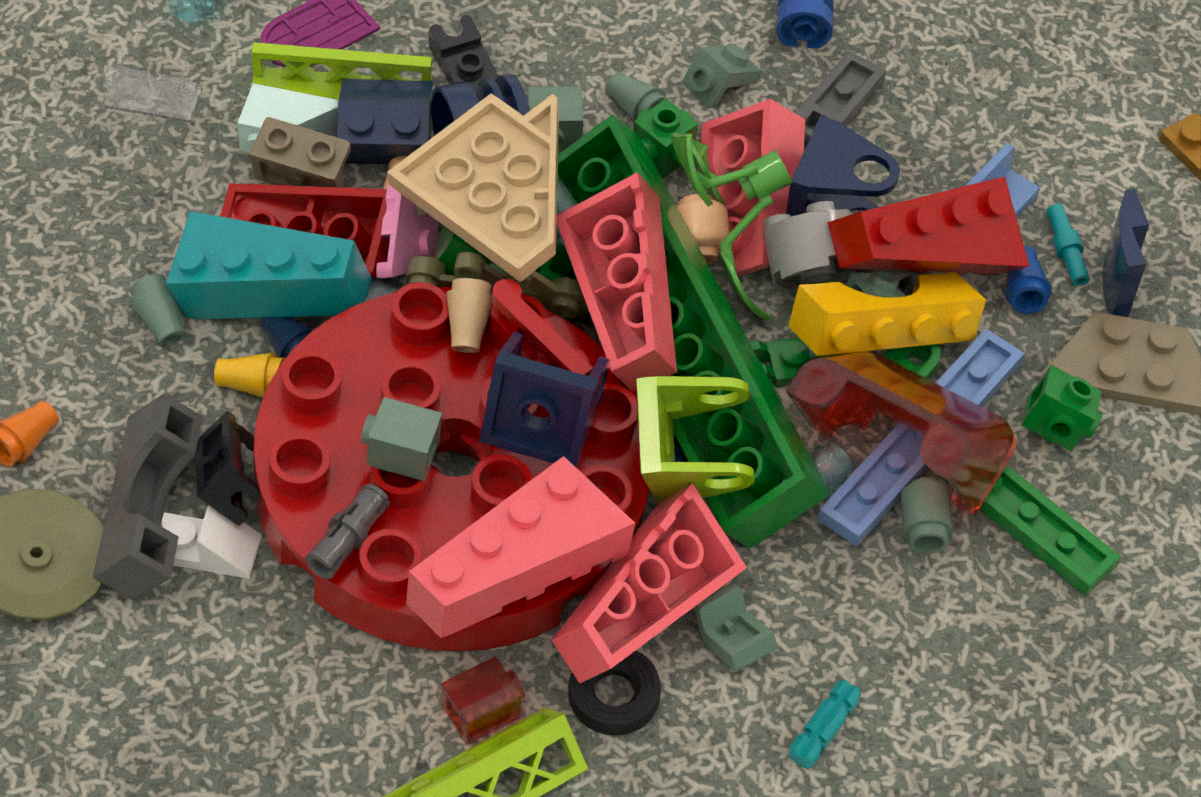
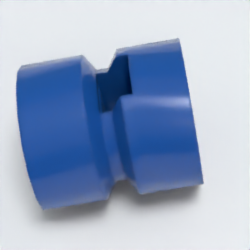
M778 0L776 34L779 40L786 46L797 47V40L807 41V48L818 49L826 45L832 38L834 0Z

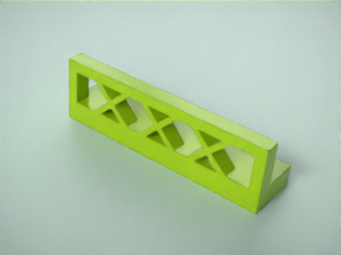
M253 42L251 50L252 84L339 100L343 79L432 81V57ZM263 59L281 61L286 67L283 69L264 67ZM313 63L324 64L331 70L328 72H318L309 66ZM357 67L370 68L375 74L372 76L359 75L354 69ZM401 71L422 72V80L404 79L398 73Z
M543 707L382 797H457L465 792L480 797H502L493 794L500 772L511 766L525 772L518 792L509 797H540L588 770V767L565 714ZM560 739L570 763L552 773L538 769L544 748ZM529 757L527 765L519 763ZM535 775L543 777L533 783ZM485 781L482 790L474 788Z

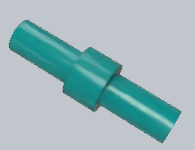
M1053 204L1047 208L1046 213L1055 235L1052 243L1059 259L1063 258L1073 286L1086 285L1090 281V277L1081 255L1084 247L1079 233L1071 228L1064 206L1062 204Z

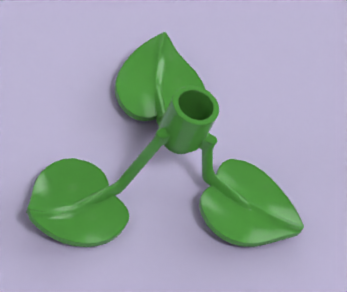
M677 132L671 134L677 158L686 171L694 190L707 206L713 205V202L705 189L710 192L716 201L726 205L717 187L739 181L748 200L758 197L759 201L720 243L721 252L719 254L730 285L741 302L757 317L766 321L773 318L755 305L743 289L736 272L732 244L765 207L774 203L770 195L793 183L779 154L775 149L743 166V169L717 176L710 172L708 145L692 139V134H678Z

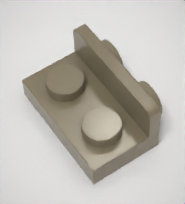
M267 117L249 152V157L255 178L275 185L346 188L342 169L351 151V145L347 140Z

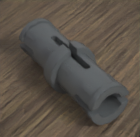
M373 484L363 485L350 505L342 513L335 514L329 521L328 531L305 557V561L309 562L307 566L322 578H332L347 556L354 549L361 548L362 543L368 537L367 532L390 506L387 494Z

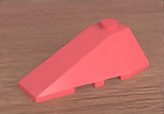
M768 99L702 123L701 143L709 146L708 162L710 172L721 176L743 169V166L776 149L792 179L804 153L805 119L774 100ZM739 181L717 187L726 203L724 206L727 208L730 232L759 201L758 197L748 200ZM790 185L772 193L770 196L774 203L765 207L733 242L732 253L738 277L769 267L763 237L765 230L763 221L770 216L786 214Z

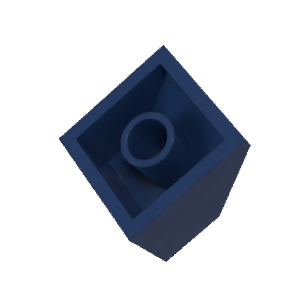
M343 79L338 100L337 138L347 140L351 145V151L345 163L389 165L393 158L398 156L407 157L430 140L433 81Z

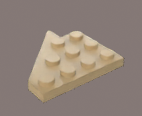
M492 93L387 171L389 185L519 282L523 281L556 254L559 133L557 97L551 94L523 116Z

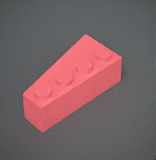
M637 172L558 214L556 222L606 358L610 359L611 371L635 393H637V378L670 376L677 372L660 199Z

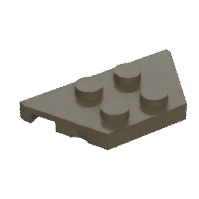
M1094 312L1042 373L1043 376L1050 365H1053L1074 377H1079L1089 382L1091 386L1102 391L1100 397L1201 415V356L1187 328Z

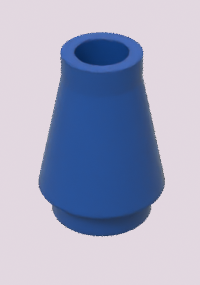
M1024 246L1029 267L1008 273L1005 297L1016 311L1032 314L1039 312L1047 305L1052 288L1038 261L1037 252L1032 247Z

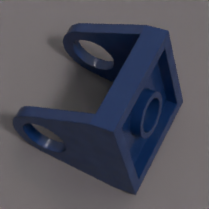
M820 116L792 178L793 183L790 184L786 214H790L792 217L807 213L806 207L808 205L821 201H833L835 210L849 209L852 212L877 208L879 206L863 196L878 197L890 193L898 183L899 165L892 155L836 120ZM875 161L888 170L889 177L881 183H866L855 175L853 169L861 162Z
M513 332L500 350L494 364L479 442L550 463H555L564 456L577 468L604 390L610 359L600 356L590 375H582L521 357L524 334ZM526 405H541L549 412L550 416L545 418L537 417L529 412Z

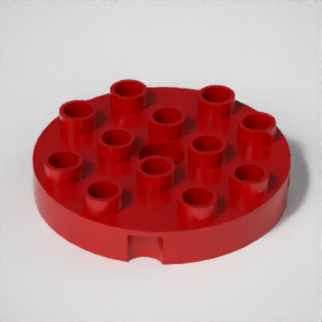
M424 282L410 283L400 288L397 292L370 299L330 318L294 347L277 369L260 404L255 425L254 482L258 484L260 501L255 500L260 524L268 544L280 565L291 564L301 567L314 579L313 601L333 616L358 630L401 645L438 651L487 650L513 645L535 638L558 627L563 605L576 596L587 595L612 561L609 559L591 567L590 573L577 579L571 580L568 577L545 587L543 594L530 600H526L523 597L502 606V612L444 638H440L406 604L410 570L553 464L479 442L494 364L507 340L491 325L488 318L481 340L480 352L462 353L452 350L446 294L447 291L452 290V287H437ZM522 294L521 298L540 317L548 318L556 327L558 334L573 349L581 350L588 357L593 368L600 356L606 358L603 348L585 332L566 319L545 309L534 297ZM609 366L600 403L577 469L635 522L634 535L642 525L649 495V488L641 474L638 398L635 391L632 392L615 376ZM383 397L442 413L441 432L436 453L442 451L461 452L471 456L478 464L475 466L473 473L458 477L440 474L430 466L425 481L368 466V445L361 443V434L368 414L377 415ZM526 405L529 412L537 417L545 418L550 416L549 412L541 405ZM373 484L387 494L390 506L367 532L368 537L362 543L361 548L354 549L347 556L332 578L325 579L315 574L307 566L309 562L305 561V557L324 537L329 529V521L335 514L342 513L350 505L363 485Z

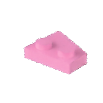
M389 181L386 192L387 209L383 217L381 235L385 238L390 237L387 262L377 263V278L395 277L405 274L409 260L415 256L434 258L440 234L437 220L429 214L417 215L415 204L391 187Z

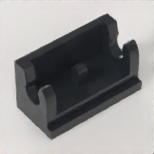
M226 411L198 439L195 454L197 497L234 524L240 526L248 519V512L242 504V491L248 493L252 499L260 501L258 484L244 474V463L241 454V443L247 449L254 451V436L236 422L235 415Z

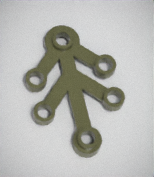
M462 252L457 255L454 267L455 276L446 275V266L441 261L432 257L415 256L408 263L405 277L407 284L424 282L437 287H452V281L455 279L472 278L489 282L492 291L497 281L511 279L519 283L522 294L534 297L545 309L564 319H573L577 315L588 311L579 282L575 279L556 278L550 281L534 271L523 281L519 282L503 270V273L487 264L482 256L472 252Z

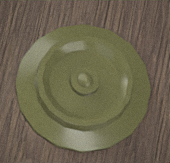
M29 488L0 496L1 612L17 619L49 620L75 612L98 593L102 583L93 578V573L103 533V525L101 520L81 501L56 490Z

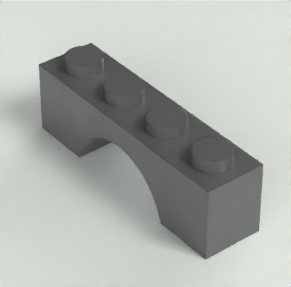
M165 393L128 416L93 573L95 580L132 600L171 578L179 536L162 527V511L174 481L196 454L203 416Z

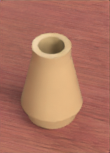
M459 278L452 281V290L446 292L452 350L462 353L480 352L481 340L493 304L492 294H490L491 284L489 282L472 278Z

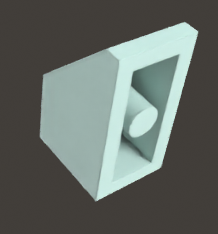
M253 83L237 123L240 150L250 152L267 117L330 136L337 135L338 100Z

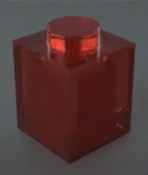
M496 656L441 683V706L466 745L521 718V699L525 697L523 686L512 670L507 672L504 670Z

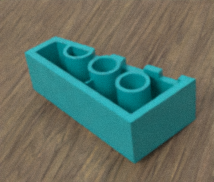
M190 211L166 285L186 318L225 319L336 316L348 308L366 301L372 277L353 240Z

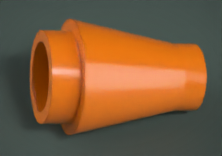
M39 401L34 406L0 421V464L7 467L13 466L16 462L23 464L48 432L59 423L58 414L49 403Z

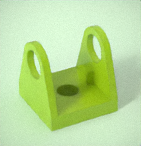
M653 376L637 378L641 474L657 504L660 500L693 483L702 498L745 489L754 483V469L748 465L722 462H675L674 419L727 408L745 402L749 398V385L747 382L731 377ZM716 390L733 391L732 393L724 395L704 394ZM717 476H737L731 479H711Z

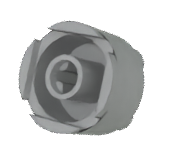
M821 201L808 205L806 207L807 213L792 217L790 214H778L764 219L765 230L763 237L774 289L779 292L789 293L795 292L794 284L841 283L849 280L851 272H856V269L839 268L827 222L854 214L849 209L835 210L833 201Z

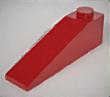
M229 183L220 217L353 240L372 278L377 277V263L387 262L390 237L385 238L381 235L383 217L387 209V189Z

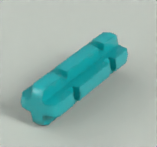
M847 680L836 682L829 692V698L823 700L804 726V732L799 734L791 744L788 756L799 766L806 769L813 767L821 756L820 751L826 749L847 720L845 718L846 715L851 714L859 703L860 689Z

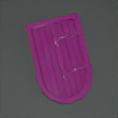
M309 0L268 23L261 33V43L343 50L380 30V26L356 0ZM270 60L276 65L286 67L281 61Z

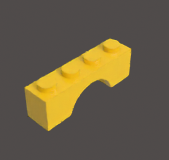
M956 272L917 275L912 294L904 297L869 295L854 290L840 282L805 284L798 286L788 327L817 356L974 341L986 299Z

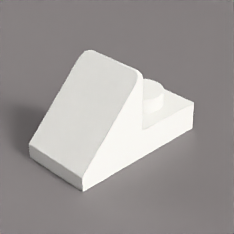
M209 505L204 519L164 512L161 520L162 527L179 536L174 566L250 579L262 534L244 522L237 526Z

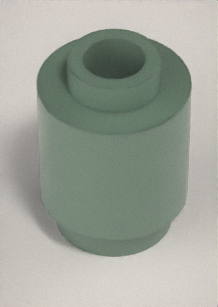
M917 478L905 486L900 493L903 536L909 542V547L917 553H937L948 547L949 538L953 534L949 488L934 478Z

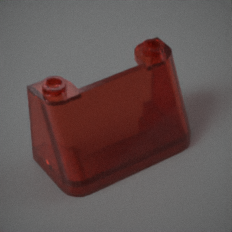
M872 351L812 359L798 370L786 389V393L809 426L830 439L834 437L837 429L846 425H856L865 430L876 411L925 435L921 443V456L926 466L934 473L948 480L954 490L950 499L953 505L973 516L979 511L1012 457L1016 447L1015 435L1009 423L1002 417Z

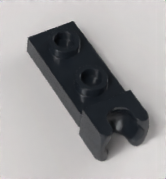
M462 16L461 25L464 30L459 36H449L440 25H432L428 34L429 49L439 67L443 70L449 84L465 81L470 83L477 94L478 83L482 78L490 77L494 80L497 79L498 74L481 43V35L470 16Z

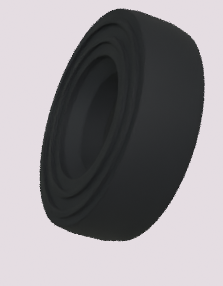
M637 650L613 668L582 683L578 682L572 672L569 678L568 699L573 713L586 727L601 734L625 735L639 730L653 718L660 702L661 683L658 672L652 662ZM609 675L622 676L630 681L635 693L626 704L610 706L597 698L594 691L596 683Z

